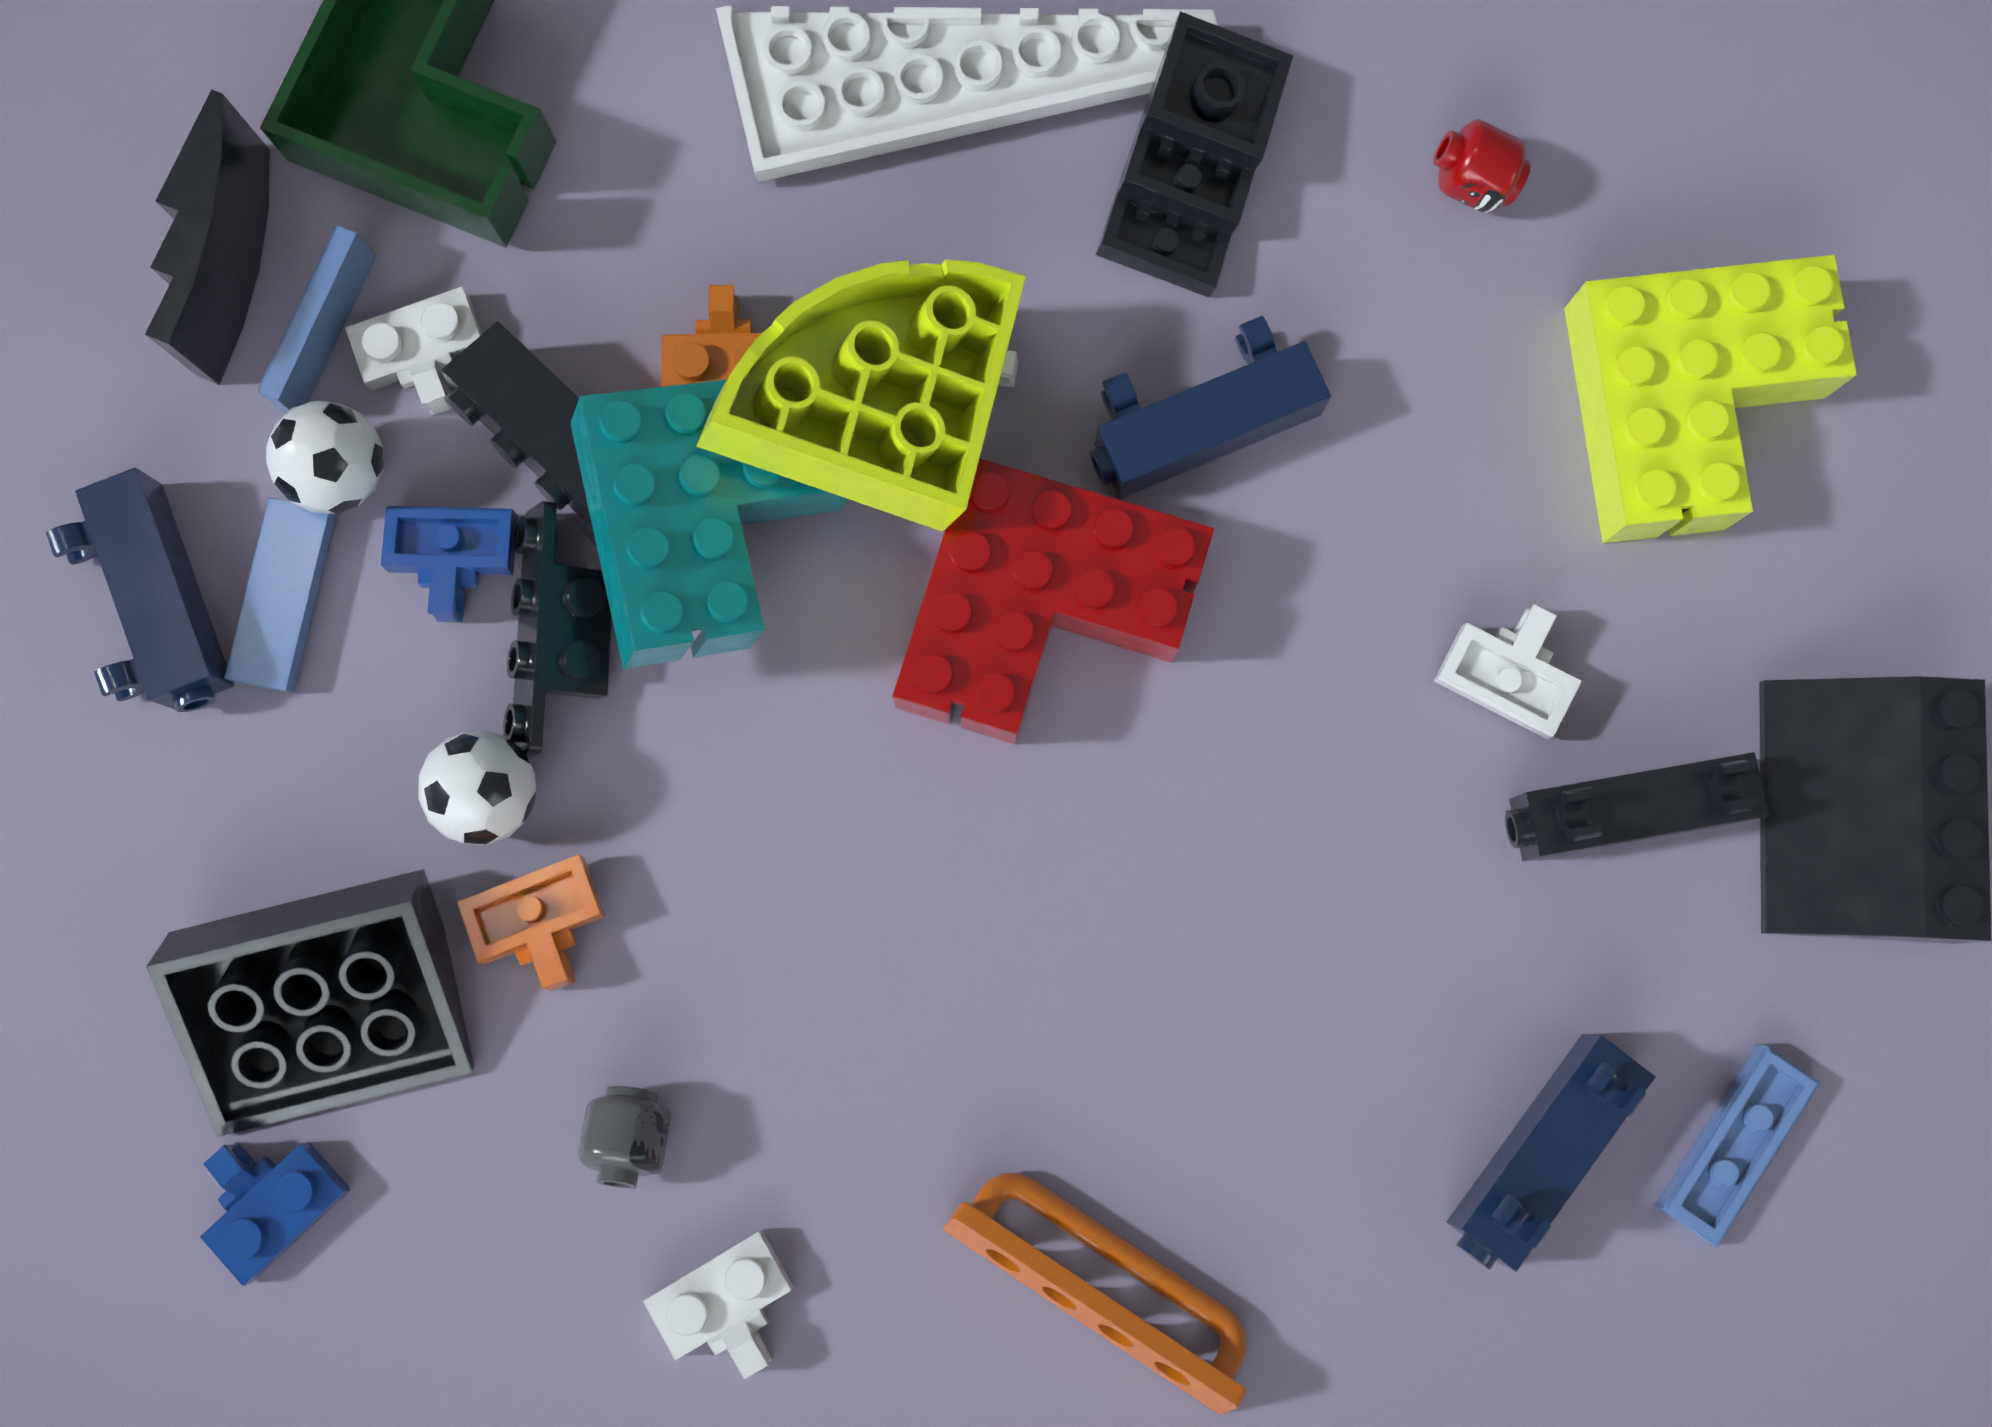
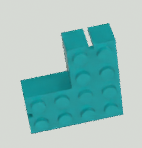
M727 379L584 395L579 397L570 424L623 669L681 660L690 646L693 658L749 649L765 631L741 525L841 511L850 501V499L697 447L696 445L712 407ZM701 630L694 640L692 631Z

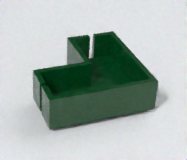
M323 0L260 126V129L287 161L507 248L529 202L522 187L525 185L535 189L557 142L540 108L458 77L495 0Z

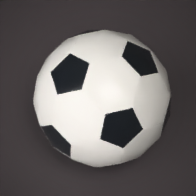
M316 400L292 408L275 423L266 446L267 468L273 484L288 501L311 513L338 514L358 507L376 491L384 471L383 445L377 431L361 413L340 402Z
M470 730L447 737L428 754L419 774L418 800L428 822L445 837L465 844L486 845L510 837L527 820L536 799V774L527 754L510 738L488 730Z

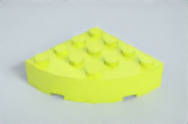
M945 259L942 264L922 263L909 265L908 260L880 263L834 278L794 301L773 321L772 325L755 339L725 382L712 407L696 446L943 532L967 508L1026 276L980 262Z

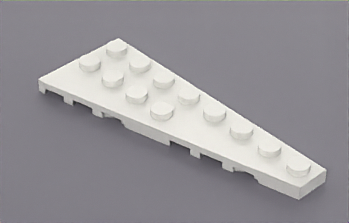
M732 6L716 8L757 183L1149 94L1180 11L1217 25L1214 11L1210 9H1143L1142 15L1099 14V9L1079 8L1078 15L1038 14V8H1020V14H981V8L894 7V13L850 12V7L830 6L829 13L790 12L789 6H771V12H733Z

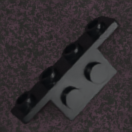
M542 501L528 510L525 516L519 519L515 532V550L517 554H522L521 578L516 579L511 594L512 614L519 617L517 640L511 643L507 657V673L509 678H513L515 681L513 703L508 704L504 714L503 736L515 742L528 757L540 754L542 751L546 693L600 699L608 695L612 615L602 570L553 564L557 504L548 501Z

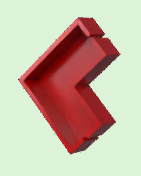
M979 458L966 511L945 529L892 695L895 707L950 725L954 713L952 703L964 706L961 714L962 729L1016 745L1052 627L1172 663L1180 647L1195 596L1193 593L1198 585L1215 528Z

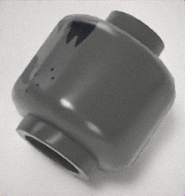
M610 1086L606 1088L605 1096L592 1099L588 1103L578 1153L583 1165L598 1171L597 1183L617 1188H636L638 1176H650L662 1169L671 1118L668 1109L657 1103V1093L635 1087Z

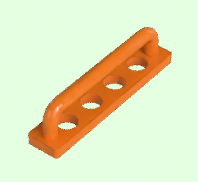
M1002 1173L989 1179L979 1190L971 1205L962 1201L953 1211L943 1228L946 1233L1214 1412L1224 1414L1238 1408L1247 1389L1234 1381L1243 1364L1247 1342L1246 1332L1239 1318L1228 1307L1047 1187L1021 1173ZM1008 1199L1020 1201L1214 1330L1220 1338V1349L1212 1365L994 1221L993 1218L1000 1206Z

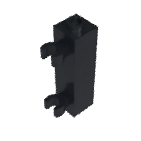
M1755 752L1525 792L1509 799L1511 810L1506 811L1505 825L1512 847L1520 848L1522 861L1742 823L1770 815Z

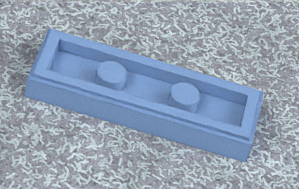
M339 225L333 229L258 387V393L283 413H287L292 408L309 402L377 257L357 232Z
M269 497L224 677L225 680L232 683L294 694L337 514L311 513L288 500Z
M1756 1044L1654 1207L1709 1245L1719 1247L1821 1082L1767 1045Z

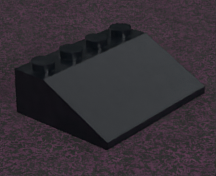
M1909 676L1764 680L1759 682L1760 777L1770 815L1760 818L1761 934L1947 944L1991 941L1985 680Z
M424 869L171 931L146 966L217 1137L470 1074L474 1069L445 928Z

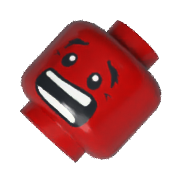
M1480 119L1467 123L1458 133L1450 130L1441 140L1433 159V164L1440 167L1438 173L1440 191L1483 213L1493 211L1501 204L1504 206L1511 205L1524 188L1531 170V162L1526 160L1525 143L1518 137Z

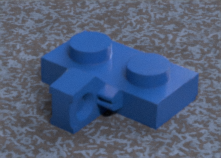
M387 506L381 566L389 573H418V585L421 588H429L428 614H432L437 622L463 623L466 601L465 589H478L479 575H513L515 532L518 515L513 509Z
M237 1142L233 1145L225 1144L203 1164L221 1188L226 1190L218 1198V1201L227 1212L205 1231L200 1238L238 1282L245 1286L261 1275L350 1191V1187L310 1142L300 1143L278 1165L267 1156L262 1157L256 1163Z

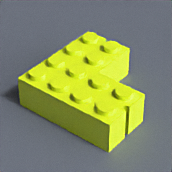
M1835 255L1586 281L1564 308L1602 544L1658 538L1667 530H1669L1670 536L1722 531L1753 512L1735 408L1825 399L1857 375L1847 320L1834 322V317L1844 309ZM1682 509H1688L1682 514Z

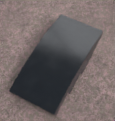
M1180 11L1138 125L1095 255L1208 298L1217 286L1231 235L1240 223L1254 172L1263 160L1293 55Z
M211 89L155 201L174 220L150 266L153 271L169 284V287L145 335L196 376L220 385L243 330L261 266L269 211L270 149L222 93Z

